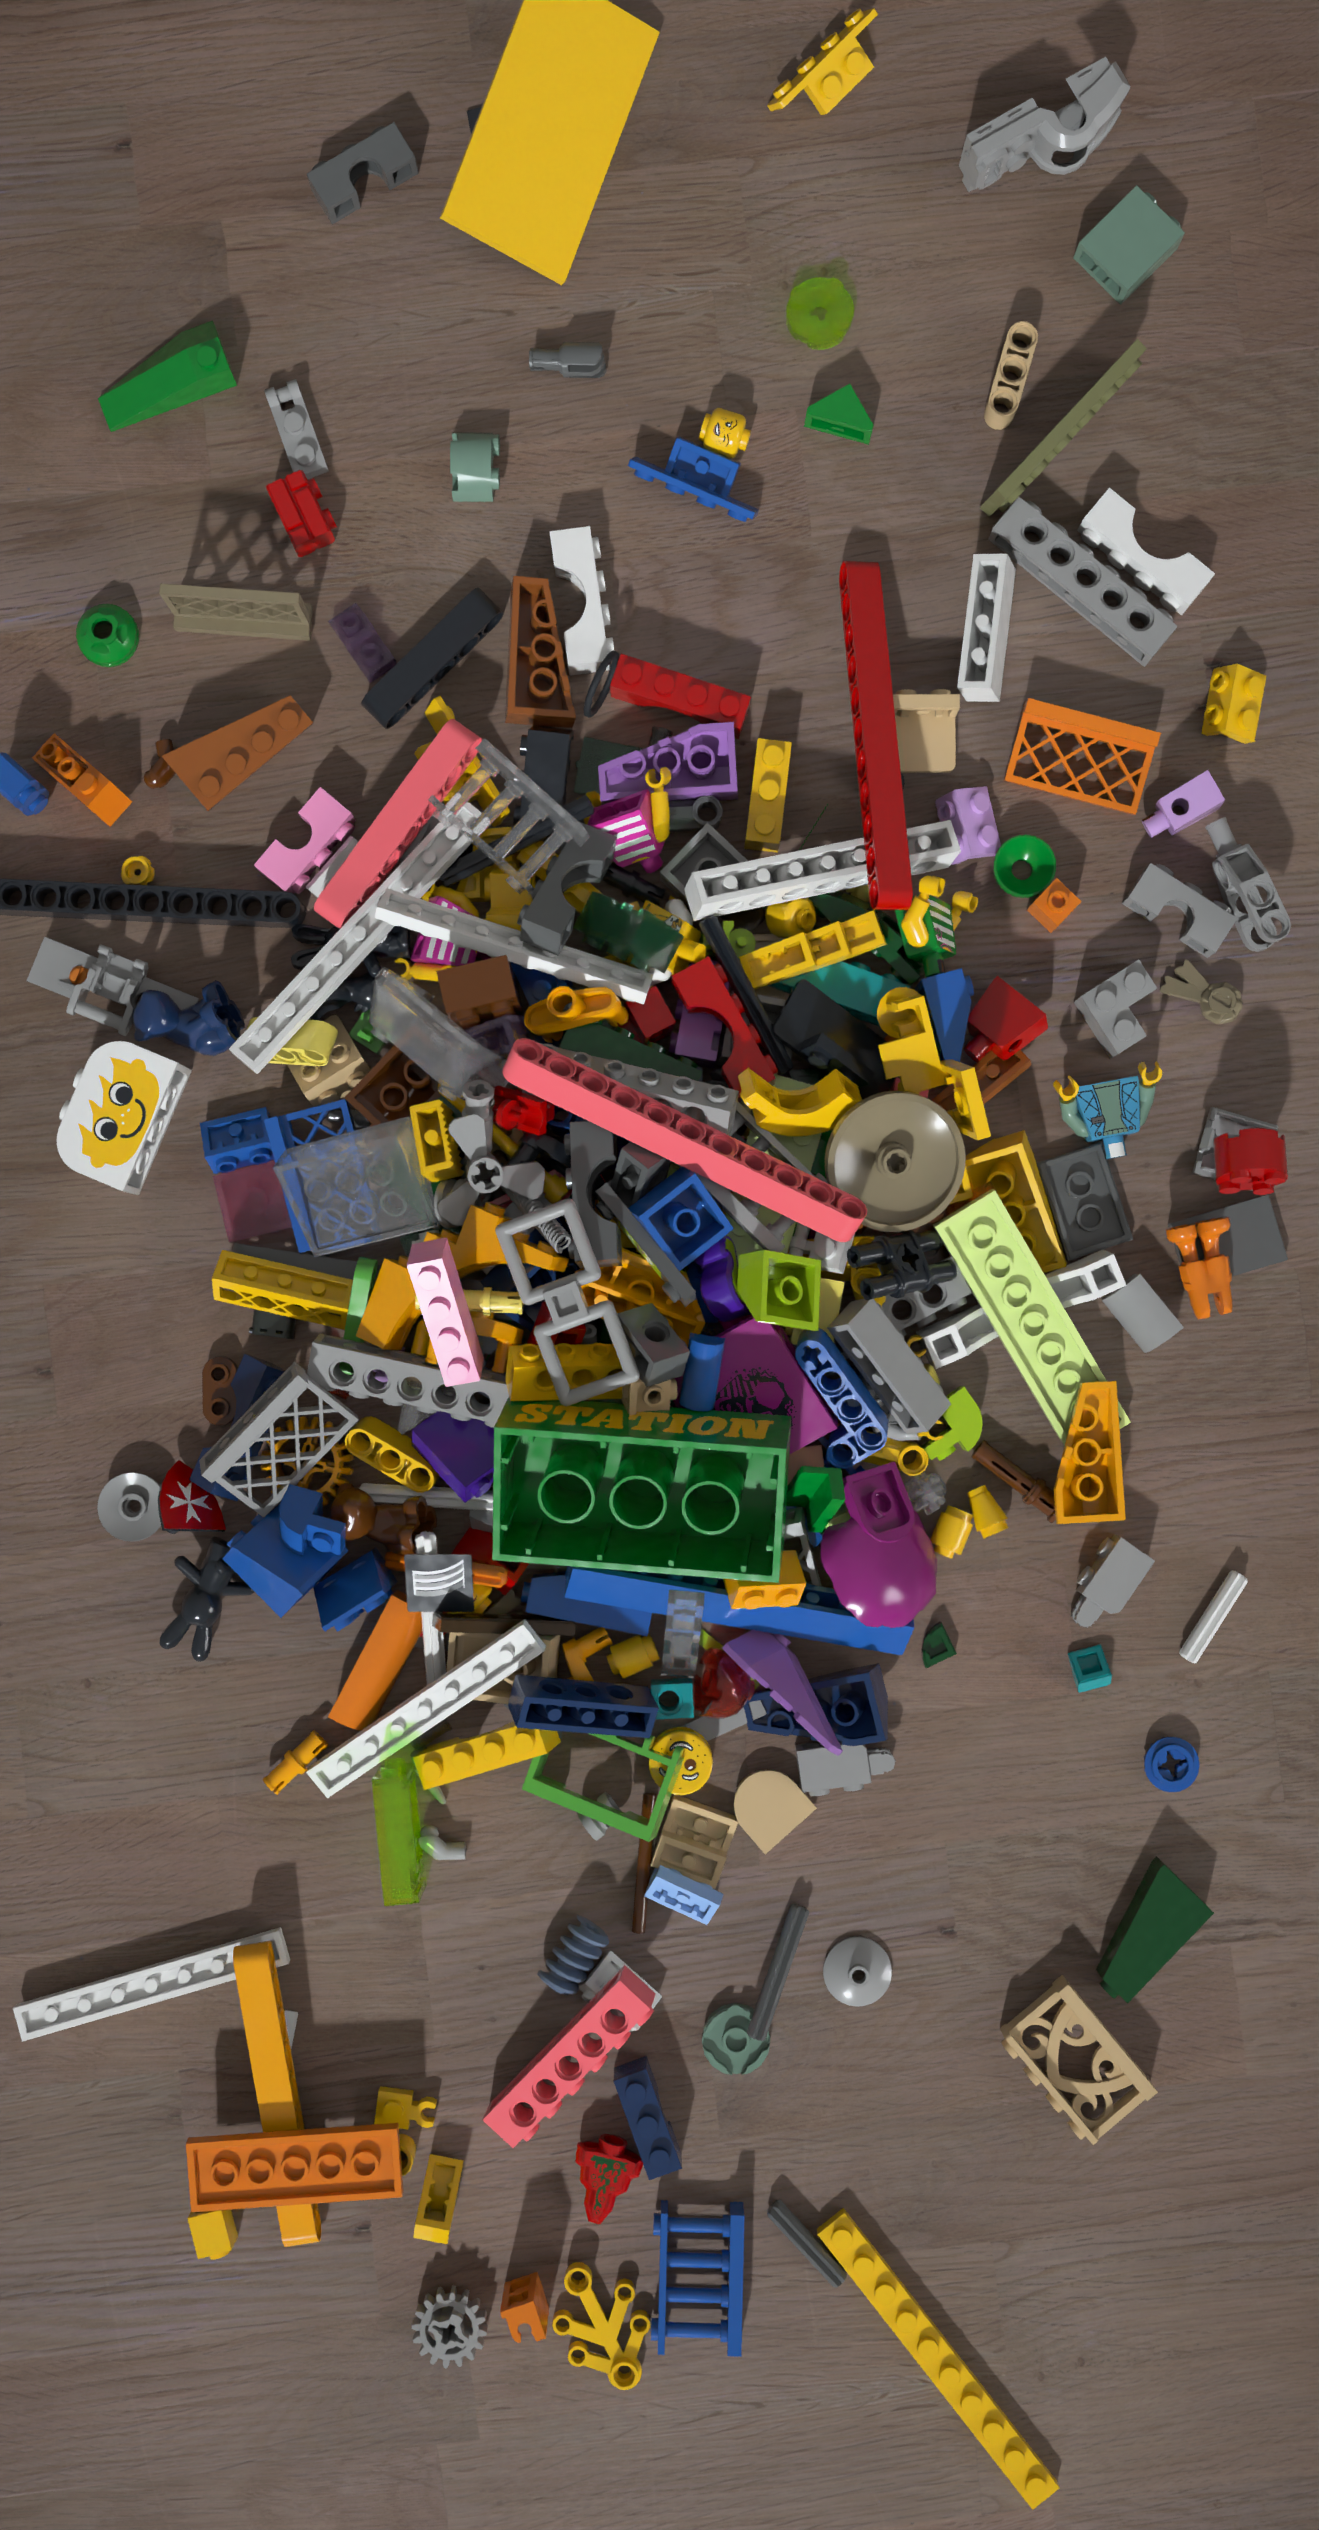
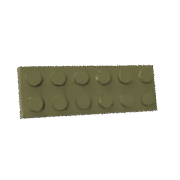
M1138 339L981 505L980 508L988 517L997 509L1003 513L1091 420L1096 412L1118 391L1123 383L1143 364L1138 358L1147 348Z

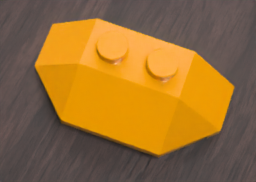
M622 1248V1266L600 1267L601 1277L594 1282L581 1286L588 1306L609 1300L614 1304L617 1313L653 1303L661 1315L666 1317L671 1328L686 1343L687 1347L690 1333L700 1334L705 1325V1319L697 1298L687 1307H684L679 1300L675 1303L672 1302L661 1287L665 1282L642 1255ZM680 1271V1273L691 1285L687 1273L684 1271Z

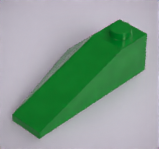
M213 320L179 333L98 398L111 432L237 386Z

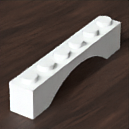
M1100 1250L1045 1275L1064 1308L1095 1300L1127 1286L1114 1254L1106 1250ZM980 1304L916 1331V1334L922 1337L919 1340L922 1348L927 1349L925 1353L927 1360L935 1369L968 1356L979 1347L999 1337Z

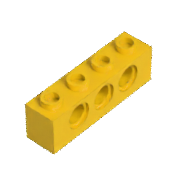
M561 1343L554 1345L570 1389L623 1371L613 1344L570 1345ZM533 1344L509 1346L505 1380L510 1401L559 1400L539 1346ZM622 1387L589 1399H622Z

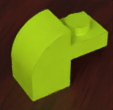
M959 1386L946 1395L951 1405L942 1414L941 1419L948 1428L935 1436L944 1437L937 1441L929 1440L921 1446L926 1451L930 1460L936 1457L939 1461L945 1459L956 1450L953 1445L957 1442L963 1450L968 1452L980 1438L983 1426L982 1415L976 1402L964 1386Z

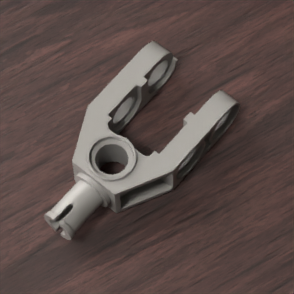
M1223 817L1205 827L1218 852V855H1216L1217 859L1212 862L1220 893L1225 905L1232 910L1230 914L1237 917L1234 924L1244 945L1251 951H1264L1273 945L1274 942H1278L1288 935L1291 928L1290 918L1268 871L1249 844L1243 846L1242 844H1237L1226 817ZM1256 886H1261L1266 890L1267 900L1265 903ZM1239 896L1248 914L1242 913L1237 909L1236 901ZM1271 917L1277 918L1281 922L1282 931L1279 935H1277L1276 927ZM1253 927H1255L1259 937L1266 941L1265 944H1256L1251 939Z

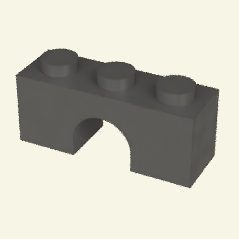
M394 122L386 127L376 128L368 138L357 144L353 143L346 146L339 155L329 161L317 163L307 173L311 191L332 225L361 208L357 191L354 188L356 181L360 177L367 174L377 175L384 180L389 190H392L419 174L415 156Z

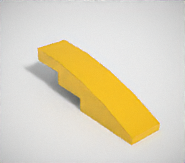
M873 910L842 923L837 921L809 933H799L739 958L753 988L757 989L852 958L887 945L877 914Z

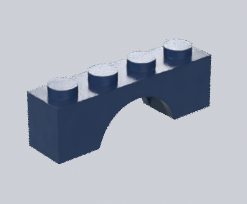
M244 1354L231 1383L236 1396V1412L231 1427L285 1370L271 1362ZM264 1441L255 1442L249 1448L250 1457L258 1456ZM212 1447L203 1448L189 1480L210 1494L238 1501L236 1496L216 1481L211 1483L201 1475L199 1460ZM246 1465L233 1466L224 1475L231 1481L247 1480Z

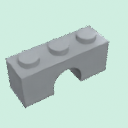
M1150 863L1143 869L1122 904L1150 922L1158 916L1164 906L1178 907L1184 912L1187 919L1186 929L1179 940L1206 958L1216 953L1237 920V917L1230 914L1232 910L1222 902L1216 900L1212 902L1202 896V890L1189 882L1183 884L1173 877L1174 873L1164 865H1153Z

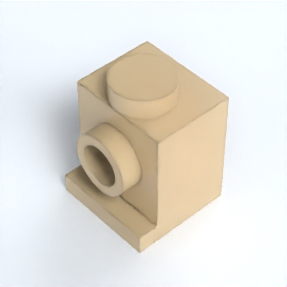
M639 1378L636 1382L622 1386V1403L629 1415H636V1412L670 1410V1400L677 1399V1383L675 1379L646 1387ZM652 1391H657V1394H649V1393L652 1392Z

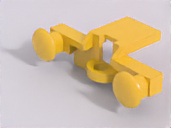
M898 987L887 992L879 1002L877 1020L885 1033L897 1039L878 1045L886 1079L899 1076L901 1082L898 1083V1091H908L916 1094L944 1084L949 1085L953 1083L954 1099L957 1108L946 1112L955 1121L960 1133L977 1141L991 1137L975 1067L953 1059L940 1061L923 995L907 987ZM966 1166L959 1190L950 1204L973 1197Z

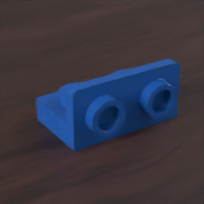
M267 1107L200 1123L204 1157L213 1173H230L238 1168L250 1165H263L274 1160L264 1119L270 1118Z

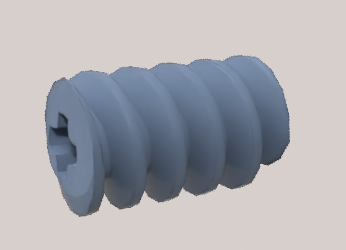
M577 1915V1919L581 1923L580 1926L570 1923L567 1926L573 1934L572 1938L564 1935L560 1937V1940L566 1946L565 1949L558 1947L552 1949L558 1960H545V1964L551 1971L548 1973L539 1970L537 1973L545 1984L564 1995L576 1994L579 1991L578 1982H584L587 1978L585 1970L590 1971L593 1969V1959L600 1958L602 1954L600 1947H606L609 1944L607 1934L599 1926Z

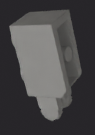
M1116 1534L1111 1539L1107 1537L1101 1543L1096 1552L1099 1557L1092 1567L1086 1566L1077 1579L1079 1586L1076 1591L1082 1595L1075 1603V1608H1072L1071 1617L1075 1621L1074 1623H1078L1079 1626L1088 1628L1094 1624V1621H1097L1104 1610L1110 1614L1121 1612L1155 1562V1560Z
M820 1742L795 1745L801 1789L803 1793L809 1792L810 1796L826 1795L830 1793V1789L843 1787L844 1791L861 1790L864 1788V1784L871 1783V1775L888 1773L894 1769L896 1760L890 1749H886V1747L867 1749L865 1744L847 1746L839 1742L843 1751L837 1756L828 1751Z

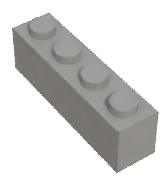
M874 1299L851 1301L827 1327L906 1434L928 1432L951 1405L944 1395L942 1387L933 1380L924 1368L922 1360L913 1353L904 1341L902 1333L893 1326L884 1314L882 1306Z

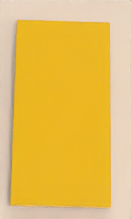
M522 0L440 219L560 285L564 284L660 32L608 0Z

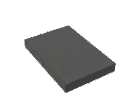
M1102 1142L1036 1163L1066 1261L1133 1240Z
M1269 1194L1168 1224V1227L1172 1228L1184 1224H1195V1222L1208 1219L1229 1217L1230 1229L1219 1237V1253L1229 1257L1232 1276L1288 1260ZM1197 1234V1238L1195 1239L1197 1254L1199 1260H1203L1205 1258L1200 1238ZM1174 1243L1179 1263L1184 1262L1180 1249Z

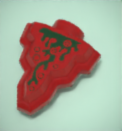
M603 2134L600 2136L599 2142L584 2141L577 2143L575 2162L581 2166L580 2182L586 2188L584 2205L588 2222L601 2224L613 2210L616 2196L627 2192L631 2179L638 2178L643 2167L640 2155L626 2149L627 2141L619 2136Z

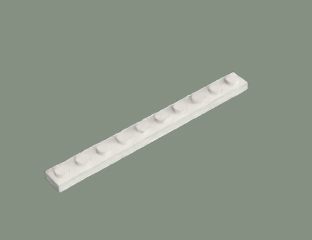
M462 797L237 1039L229 1050L253 1072L258 1074L394 927L386 921L375 918L376 907L386 888L420 899L490 824L488 817Z

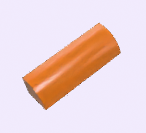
M397 1590L391 1595L328 1718L359 1731L375 1722L422 1632L421 1612H409L407 1610L406 1594Z

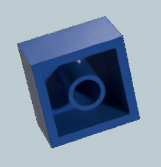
M685 1167L679 1168L628 1208L679 1271L734 1229L696 1173Z

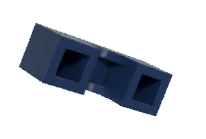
M647 2056L614 2067L613 2081L648 2179L652 2180L682 2169V2153L671 2122H667L659 2099L658 2086Z

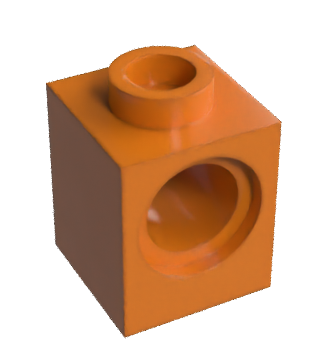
M1056 878L1030 905L1027 911L1052 933L1082 901Z

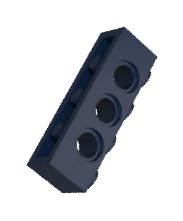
M515 1675L508 1702L509 1710L517 1728L640 1738L651 1737L659 1709L648 1686L528 1675Z

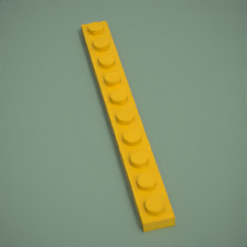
M842 2208L818 2227L817 2235L1031 2509H1035L1060 2489L1057 2480L846 2210Z

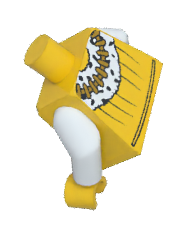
M671 895L668 898L669 901L666 903L665 909L645 901L620 959L627 966L654 974L650 989L653 985L667 981L672 975L686 969L690 962L697 963L706 956L705 945L698 943L701 933L692 926L693 917L683 901Z

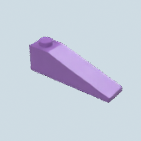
M734 722L698 724L674 737L664 738L658 741L657 744L645 749L635 750L599 765L600 801L612 802L646 789L650 793H654L653 788L646 783L645 775L650 769H655L656 779L660 782L661 767H667L671 772V780L664 786V792H668L669 801L698 799L702 796H713L719 801L738 799Z

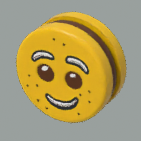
M673 1727L658 1735L651 1749L672 1756L676 1746L684 1748L681 1756L684 1760L672 1794L686 1795L699 1790L709 1779L713 1765L712 1753L707 1740L699 1732L688 1727ZM649 1758L651 1776L661 1788L668 1766Z

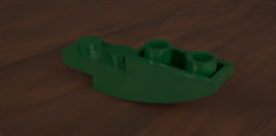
M840 891L807 897L815 906L816 914L821 918H827L831 923L837 921L842 923L873 911L870 903ZM874 910L887 945L873 949L871 952L878 958L884 957L892 966L890 970L893 975L903 983L907 981L911 986L925 974L924 967L920 962L907 957L898 922L885 912Z

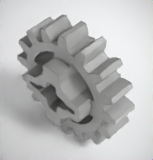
M452 2285L450 2293L445 2294L443 2288L438 2287L436 2298L427 2293L424 2299L425 2305L418 2304L415 2312L417 2317L413 2318L412 2329L416 2330L413 2343H422L419 2351L421 2356L428 2352L432 2354L430 2364L434 2365L439 2358L443 2360L444 2368H448L450 2360H455L457 2366L461 2367L463 2356L472 2361L475 2359V2348L482 2350L484 2345L483 2336L487 2335L488 2325L483 2323L486 2321L487 2312L486 2310L477 2311L480 2306V2299L476 2298L470 2301L468 2299L470 2290L466 2289L462 2295L457 2294L456 2286ZM465 2313L468 2315L471 2322L466 2320L464 2315ZM449 2324L453 2325L451 2329H447ZM429 2331L434 2334L435 2340L431 2337Z

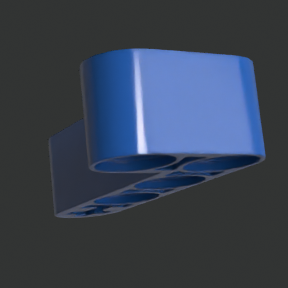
M818 1328L817 1331L804 1329L798 1338L795 1358L842 1423L829 1435L826 1457L834 1467L846 1469L885 1446L889 1420L828 1334L821 1328ZM829 1371L836 1372L840 1375V1378L832 1380L824 1374ZM848 1399L857 1400L860 1403V1405L856 1407L848 1406L844 1401ZM872 1426L878 1428L880 1432L871 1434L864 1429ZM846 1444L851 1449L846 1451L840 1450L836 1447V1445Z

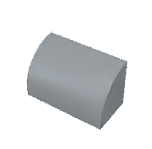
M1133 1274L1125 1281L1127 1286L1111 1292L1102 1299V1302L1144 1353L1157 1348L1184 1328L1141 1274Z

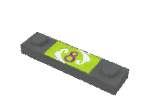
M605 1183L596 1190L599 1203L595 1206L605 1220L610 1221L613 1219L637 1250L665 1282L661 1287L671 1301L675 1303L679 1300L684 1307H687L696 1300V1291L608 1183Z

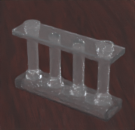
M484 738L475 748L483 758L479 763L481 767L446 805L442 804L432 795L428 799L436 809L432 815L446 828L452 824L508 875L505 881L518 894L525 890L532 897L534 887L528 880L563 842L568 843L572 839L581 847L590 836L581 823ZM499 773L506 780L503 784L506 788L468 827L456 816L457 812L491 776L495 778ZM523 795L531 802L528 806L530 810L492 849L480 838V835L515 798L519 799ZM548 817L555 824L552 828L554 832L527 862L516 871L504 858L540 819L544 821Z

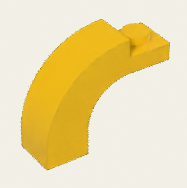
M747 1068L738 1075L742 1089L740 1096L743 1102L752 1109L756 1125L779 1135L809 1136L832 1130L841 1117L862 1100L858 1086L837 1069L833 1070L816 1084L800 1090L776 1088L750 1068Z

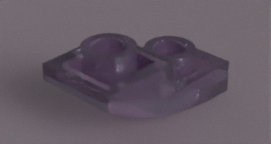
M354 603L328 621L369 683L391 670L397 664L395 658L357 603Z

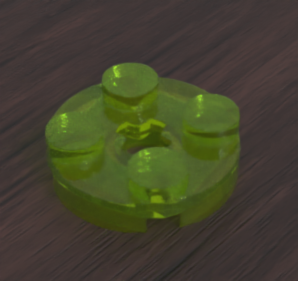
M816 277L795 286L791 291L786 308V324L790 334L797 341L799 339L806 343L807 347L815 350L829 349L838 345L849 331L854 317L852 298L842 282L837 278ZM815 307H822L828 311L825 314V320L820 321L818 316H812L810 312L815 311Z

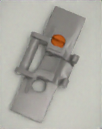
M44 937L27 978V982L70 998L66 1010L68 1014L73 1016L76 1013L117 1029L118 1033L123 1036L128 1034L132 1024H134L133 1013L137 998L146 990H158L168 994L180 1009L188 1008L199 1001L197 997L147 978L149 969L147 962L136 959L135 962L114 954L112 948L102 944L98 948L99 957L97 958ZM92 992L127 1006L124 1016H119L86 1003L85 999L88 993Z

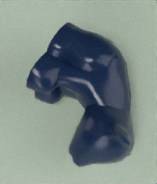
M217 980L202 988L203 999L185 1009H180L174 1000L164 992L146 990L143 992L133 1013L135 1041L140 1042L151 1038L164 1037L178 1045L209 1056H216L227 1051L241 1036L240 1030L245 1028V1023L237 1005L233 1000L229 999L226 990Z

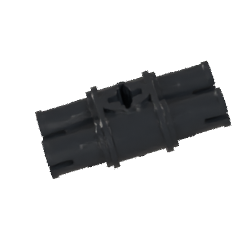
M935 1229L918 1233L907 1230L892 1236L879 1235L871 1243L852 1246L847 1251V1260L852 1268L877 1263L881 1273L880 1276L866 1278L861 1281L860 1292L865 1300L888 1295L898 1299L904 1297L905 1294L916 1291L921 1293L927 1292L933 1285L952 1281L957 1276V1268L952 1260L929 1265L927 1263L924 1252L938 1250L944 1244Z

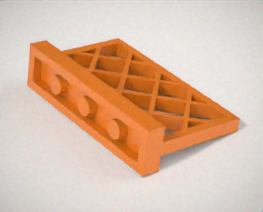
M1028 698L1023 705L1022 716L1004 781L1136 815L1154 750L1158 746L1161 733ZM1027 723L1040 725L1047 739L1031 748L1024 736ZM1048 728L1059 730V732L1052 736ZM1066 732L1074 734L1080 748L1064 757L1054 739ZM1081 736L1093 740L1085 744ZM1097 741L1107 743L1113 754L1112 757L1099 765H1096L1087 748ZM1050 742L1059 760L1042 769L1033 751ZM1023 743L1026 751L1019 755L1021 744ZM1114 745L1126 749L1118 753ZM1130 750L1145 753L1141 768L1129 774L1120 756ZM1083 751L1092 769L1075 778L1066 760ZM1029 754L1038 772L1027 779L1013 775L1016 762ZM1116 759L1125 777L1108 786L1099 768ZM1062 763L1071 781L1061 787L1053 786L1045 772ZM1095 772L1103 790L1093 796L1084 794L1078 781ZM1139 773L1137 783L1135 784L1132 777ZM1041 776L1044 783L1034 781L1033 779ZM1126 780L1134 792L1130 806L1117 803L1111 792V789ZM1073 784L1077 792L1065 788ZM1106 793L1107 796H1108V798H1109L1110 800H1106V799H1102V798H1098V797L1101 796L1102 794Z

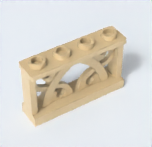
M1061 1975L1052 1983V1987L1008 2024H1004L1000 2028L1005 2038L1001 2041V2044L1013 2059L1020 2056L1027 2065L1023 2068L1024 2072L1036 2086L1042 2083L1049 2091L1045 2097L1058 2113L1064 2110L1071 2120L1067 2123L1078 2138L1082 2140L1086 2136L1094 2145L1101 2136L1145 2099L1147 2101L1150 2100L1158 2092L1125 2049L1066 1978ZM1060 1999L1064 2000L1052 2023L1041 2017ZM1079 2024L1083 2027V2032L1079 2037H1072L1064 2033L1065 2027L1071 2033L1074 2025ZM1040 2025L1049 2030L1048 2036L1043 2033L1031 2034L1032 2037L1039 2040V2044L1035 2048H1029L1023 2043V2032L1028 2026ZM1061 2040L1072 2046H1086L1096 2040L1099 2042L1100 2046L1095 2050L1091 2061V2070L1095 2080L1073 2079L1059 2074L1058 2054ZM1045 2056L1046 2073L1035 2059ZM1105 2060L1111 2061L1113 2067L1110 2071L1103 2070L1107 2078L1102 2079L1099 2065ZM1132 2084L1135 2086L1113 2104L1109 2093L1121 2090ZM1060 2090L1074 2094L1071 2103ZM1102 2094L1105 2100L1103 2114L1095 2119L1085 2117L1081 2112L1082 2104L1090 2102L1094 2111L1097 2107L1095 2095Z

